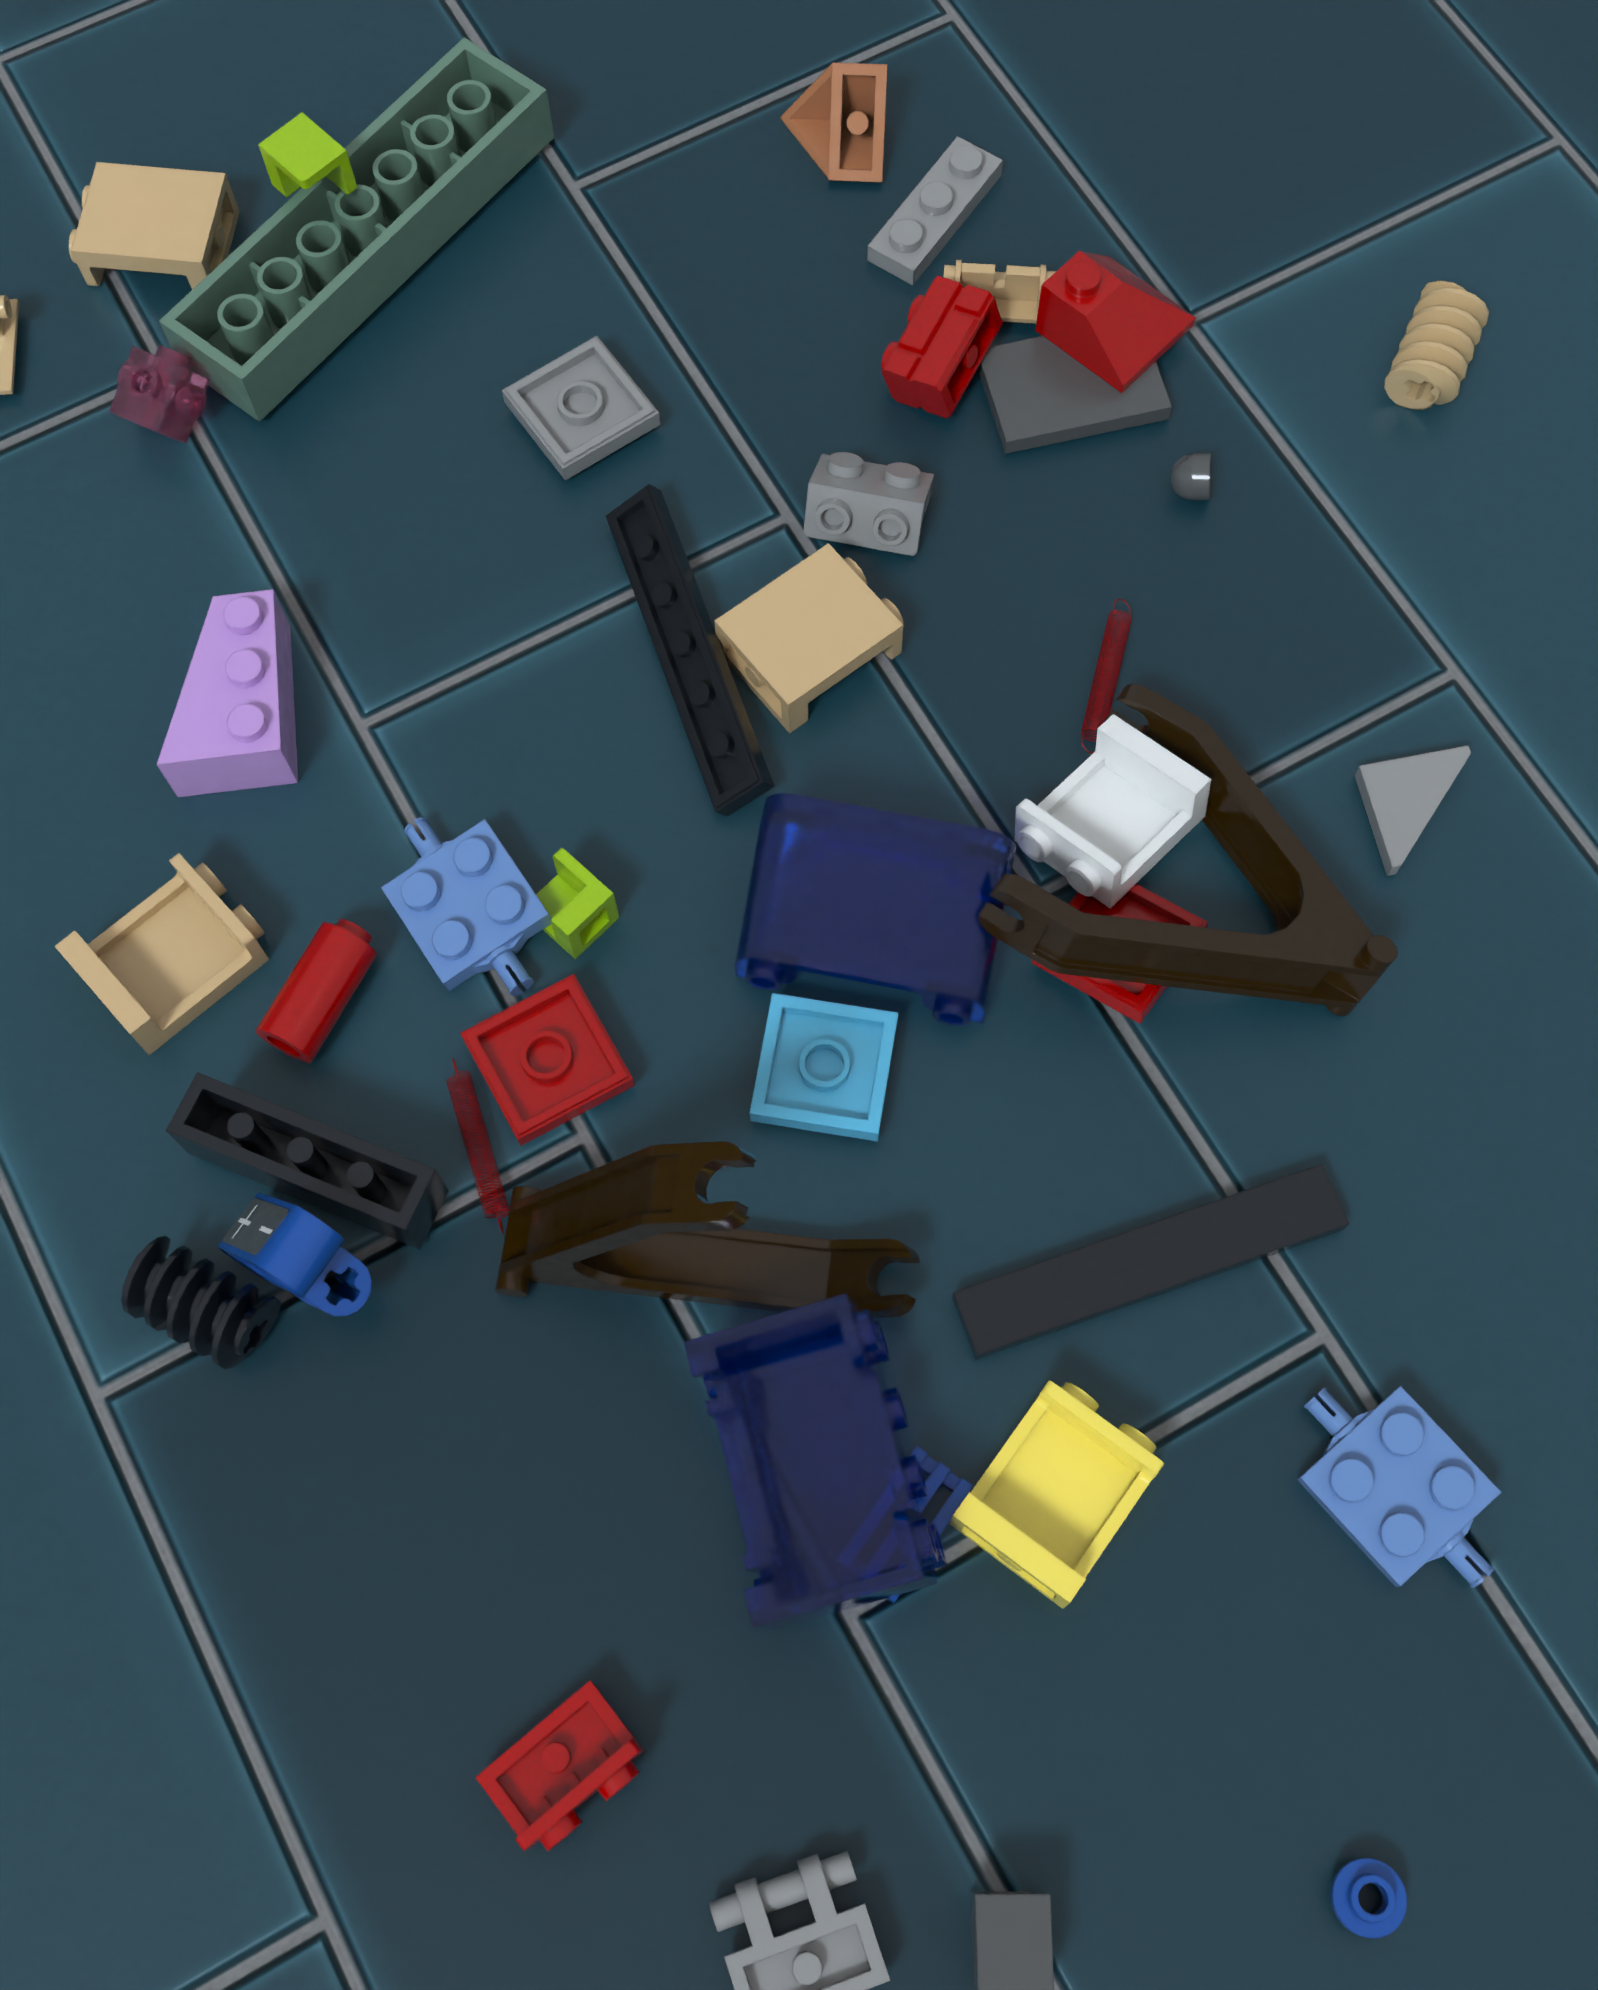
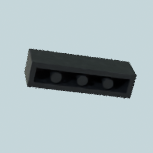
M199 1072L195 1075L166 1129V1132L188 1154L417 1249H421L449 1192L434 1168Z

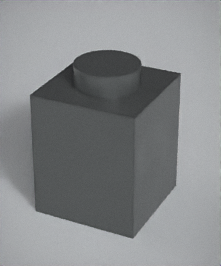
M971 1891L973 1988L975 1990H1054L1050 1894L1044 1891Z

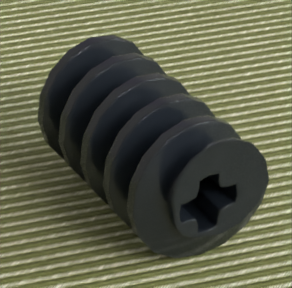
M167 1236L157 1237L147 1244L136 1256L128 1271L122 1290L121 1303L123 1311L134 1318L144 1317L146 1324L157 1331L167 1330L168 1337L180 1344L189 1342L190 1349L200 1356L212 1355L213 1362L223 1369L237 1366L253 1353L266 1338L280 1311L281 1301L271 1296L258 1309H255L254 1305L259 1291L255 1285L247 1284L235 1296H232L236 1285V1276L232 1272L226 1271L222 1273L211 1284L210 1280L214 1273V1263L207 1258L202 1259L188 1271L192 1261V1251L185 1246H181L166 1258L171 1239Z

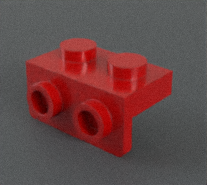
M590 1680L475 1778L518 1835L515 1840L522 1850L526 1851L540 1841L547 1852H549L583 1822L575 1812L578 1807L597 1791L607 1802L640 1773L632 1761L645 1750L594 1682Z

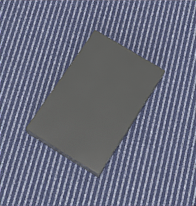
M1043 336L989 347L978 367L1005 454L1168 420L1172 410V405L1156 361L1123 393L1119 392Z

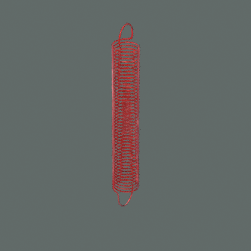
M1117 599V600L1114 602V604H1113V610H1114V605H1115V603H1116L1118 600L1124 601V602L1127 604V606L1129 607L1128 603H1127L1125 600H1123V599ZM1130 607L1128 623L1119 618H1111L1121 617L1127 620L1122 616H1111L1119 614L1127 617L1124 614L1115 613L1125 612L1114 610L1109 613L1082 725L1081 742L1083 735L1089 737L1084 734L1086 733L1084 729L1090 733H1097L1089 731L1087 728L1097 731L1096 728L1098 726L1095 725L1101 726L1105 722L1103 720H1106L1110 714L1132 620ZM1083 737L1084 739L1089 740V741H1096V740H1091V739H1087V738Z
M452 1058L456 1075L449 1079L457 1078L449 1082V1079H447L446 1083L461 1130L460 1133L463 1136L462 1139L468 1154L467 1157L473 1172L472 1174L474 1175L473 1178H475L478 1196H480L479 1199L482 1202L483 1214H485V1218L497 1217L501 1232L504 1234L501 1218L509 1214V1207L486 1132L487 1129L485 1128L486 1126L479 1108L475 1088L470 1073L458 1071L454 1058ZM457 1072H459V1073H461V1072H466V1073H468V1074H459V1075H457ZM461 1075H467V1076H468V1077H459V1078H458V1076H461ZM465 1093H469V1094H467V1095L455 1097V1096H458V1095H462V1094H465ZM466 1099H470V1100H468V1101H464V1102H461V1103H457V1102H459V1101H463V1100H466ZM467 1102H471V1103H469V1104H465V1105H462V1106H458V1105H460V1104H464V1103H467ZM467 1105H472V1106H469V1107H465V1108H462V1109H458V1108H461V1107H464V1106H467ZM468 1108H472V1109H470V1110H466V1111H463V1112H459V1111H461V1110H465V1109H468ZM473 1111V1112H471V1113H467V1114H464V1115H460V1114L465 1113V1112ZM469 1114H474V1115H471V1116H468V1117H465V1118H461V1117L466 1116V1115H469ZM475 1120V1121H473V1122H469V1123H466V1124H462V1123L467 1122V1121ZM471 1123H476V1124H473V1125H470V1126L463 1127V1126L468 1125V1124H471ZM508 1211V1213L505 1214L504 1216L500 1217V1219L498 1218V1216H500V1215H502V1214H504V1213H506V1212ZM496 1214L495 1216L486 1217V1215Z

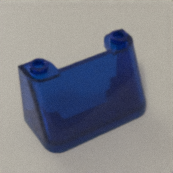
M773 794L766 798L760 820L735 961L736 977L744 978L748 984L756 988L778 990L782 987V983L795 981L798 970L921 993L923 1005L933 1011L932 1017L939 1022L955 1026L967 1025L970 1021L983 1023L999 939L989 934L980 925L978 915L986 902L992 903L1004 911L1005 904L989 894L1004 874H1011L1016 851L1015 843L1009 837L988 829L797 794Z

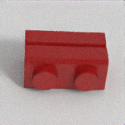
M937 276L934 278L926 294L918 295L914 299L908 314V326L898 342L892 341L887 346L881 362L882 375L891 397L896 402L917 409L922 407L926 412L946 419L952 415L1003 324L995 297L989 291L970 285L963 287L960 282Z

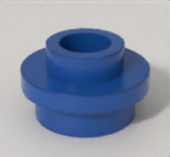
M1370 1858L1354 1859L1344 1864L1333 1878L1330 1890L1332 1908L1340 1923L1350 1932L1365 1938H1381L1391 1934L1400 1926L1407 1909L1406 1890L1400 1877L1387 1864ZM1367 1883L1376 1885L1382 1895L1380 1908L1370 1914L1362 1909L1358 1898L1360 1889Z

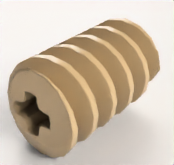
M1440 280L1426 284L1421 291L1420 300L1415 305L1413 317L1408 322L1406 334L1401 339L1399 351L1393 358L1391 370L1385 378L1384 388L1388 397L1396 405L1410 410H1424L1432 407L1433 404L1442 405L1452 402L1458 396L1460 382L1466 377L1468 364L1474 357L1475 346L1481 339L1482 328L1488 322L1489 310L1485 302L1453 282Z

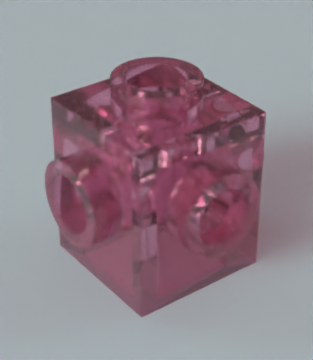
M159 345L156 354L153 355L133 346L128 360L119 371L118 388L109 412L186 444L194 421L199 418L204 410L206 403L205 391L210 379L190 371L189 368L193 359Z

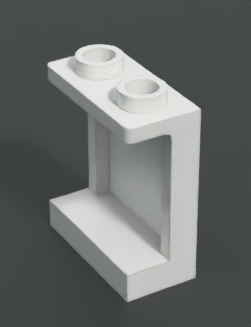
M1113 714L1097 728L1096 749L1087 760L1038 805L1025 798L1016 806L1014 841L1018 843L1028 857L1037 862L1044 861L1065 876L1069 884L1077 892L1084 896H1093L1108 908H1111L1205 817L1211 779Z

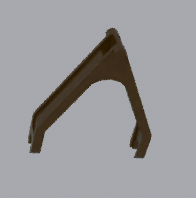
M1138 684L1126 685L1116 700L1142 713L1148 720L1149 725L1133 723L1113 709L1106 720L1111 715H1116L1211 779L1206 814L1202 821L1270 909L1276 932L1263 935L1083 913L1027 879L1014 874H1004L997 881L989 895L1019 912L1023 920L1016 919L992 903L986 902L978 915L980 925L995 938L1049 970L1060 974L1325 1005L1335 1015H1349L1397 958L1398 951L1396 945L1385 936L1373 935L1208 723L1147 687Z
M725 1141L658 1144L646 1147L544 1190L527 1186L514 1187L495 1291L507 1296L526 1297L528 1296L530 1282L819 1317L894 1318L908 1313L914 1307L916 1299L907 1294L880 1296L877 1290L878 1275L889 1263H920L915 1250L896 1239L829 1240L737 1229L750 1218L746 1216L749 1207L738 1201L710 1204L707 1199V1186L713 1174L721 1168L728 1166L735 1168L754 1167V1162H757L755 1157L735 1144Z

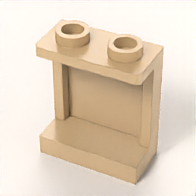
M96 162L90 185H86L82 192L83 210L77 229H73L70 233L69 253L71 260L78 265L88 286H100L104 270L107 268L185 275L193 290L229 255L240 211L226 173Z
M829 543L714 620L715 632L727 663L789 734L808 721V703L882 651L891 660L902 653L904 621L899 610L889 599L883 598L880 600L867 586L866 578L857 563L848 557L843 559Z
M180 853L169 860L177 872L176 875L89 944L74 930L55 945V948L148 1055H151L269 960L257 942V939L265 934V932L241 904L231 911L219 898L227 890L214 873L203 862L193 869Z

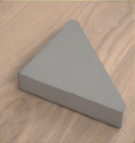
M1468 745L1358 767L1354 776L1387 876L1396 875L1471 754Z

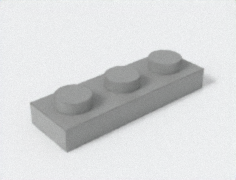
M957 136L869 243L867 261L914 285L1002 176L1003 160Z

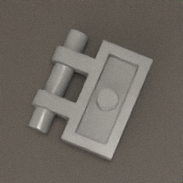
M848 1851L823 1860L819 1859L818 1853L797 1861L799 1869L759 1884L756 1877L735 1884V1893L709 1902L718 1932L746 1923L752 1945L724 1956L734 1990H867L890 1981L865 1902L837 1913L830 1893L832 1889L857 1880ZM809 1899L815 1921L774 1936L768 1914Z

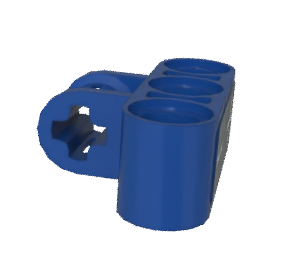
M259 1192L217 1246L222 1252L261 1279L292 1293L303 1302L332 1316H348L357 1312L367 1302L371 1293L372 1280L368 1269L359 1259L341 1247L345 1239L340 1234L301 1207ZM330 1271L335 1272V1278L341 1282L339 1288L334 1293L330 1291V1287L324 1282L325 1276Z

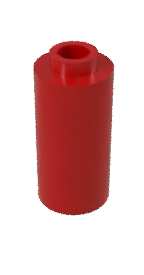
M339 919L336 925L323 922L256 1028L255 1032L257 1035L286 1055L305 1063H312L377 956L375 950L369 945L372 940L371 935L363 928L345 919Z

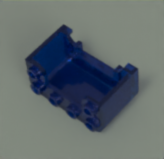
M845 1293L684 1341L691 1374L694 1378L703 1376L706 1391L711 1399L705 1401L708 1415L716 1419L749 1553L742 1555L745 1568L748 1571L759 1572L760 1578L754 1579V1587L744 1590L753 1627L777 1630L937 1584L936 1569L947 1566L945 1552L936 1525H929L926 1518L922 1519L917 1499L927 1496L924 1476L916 1454L905 1457L898 1430L909 1427L908 1419L898 1388H886L880 1363L889 1361L890 1354L879 1321H873L869 1309L861 1311Z

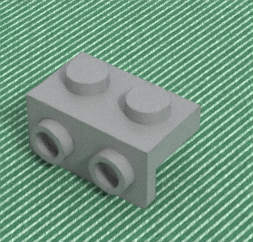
M837 452L831 455L821 454L808 484L803 533L807 537L914 556L919 547L922 522L932 494L934 474L921 472L918 467L909 463L895 462L882 465L865 462L860 456L848 452Z

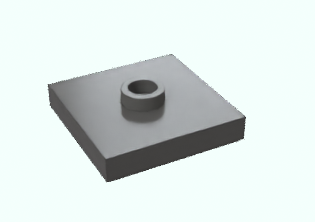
M598 336L593 337L502 390L504 403L564 480L571 478L661 425L657 409Z

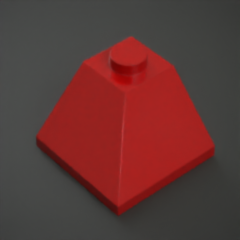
M1078 251L1042 284L1035 331L1123 393L1194 326L1196 317L1111 257Z

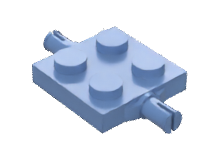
M420 817L415 819L414 821L425 836V840L421 838L411 823L405 827L404 833L409 837L421 858L417 860L414 866L383 885L381 889L439 979L449 991L477 973L495 969L511 996L522 994L523 991L511 973L514 972L526 990L533 985L534 980L529 976L515 954L521 950L529 938L551 924V916L485 819L455 839L441 843L429 825L427 818Z
M1401 1386L1396 1388L1376 1408L1354 1418L1342 1408L1325 1387L1303 1406L1310 1411L1333 1437L1329 1440L1322 1457L1297 1480L1395 1587L1402 1586L1426 1562L1443 1556L1468 1581L1472 1589L1485 1580L1483 1577L1489 1576L1495 1568L1488 1564L1464 1536L1468 1533L1474 1518L1501 1491Z

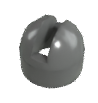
M1211 453L1184 455L1174 464L1170 480L1173 490L1181 498L1188 500H1210L1212 480Z

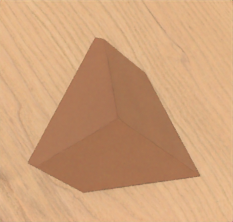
M832 62L780 117L828 180L882 182L886 124L887 64Z

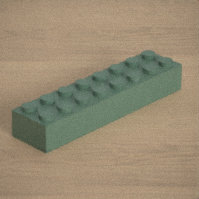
M464 37L345 147L357 184L355 191L347 195L326 176L309 189L301 188L159 320L178 364L260 422L554 138L547 89Z

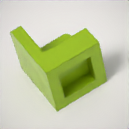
M303 112L258 144L272 185L286 198L300 187L302 189H309L325 176L347 195L357 189L347 150Z
M561 847L552 856L557 875L536 896L552 918L551 924L544 928L543 931L576 959L619 919L614 893Z

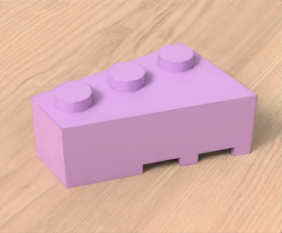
M274 589L213 596L156 764L177 797L298 783L291 626Z

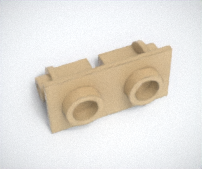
M956 260V265H944V278L960 282L963 287L970 285L989 291L995 297L1002 322L1036 324L1041 286L1056 272L1046 271V265L1042 264L1040 267L1007 265L1006 272H995V265L962 263V260Z

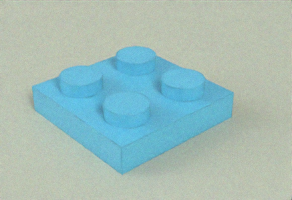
M772 993L749 1113L750 1121L878 1142L898 1023V1013Z

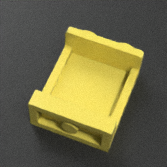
M1048 1380L1036 1401L973 1490L968 1493L953 1514L949 1524L1063 1609L1075 1597L1085 1582L1086 1576L1147 1486L1157 1476L1164 1462L1153 1455L1157 1448L1156 1445L1139 1430L1125 1423H1122L1119 1429H1117L1095 1413L1099 1405L1085 1391L1068 1382H1065L1061 1388Z

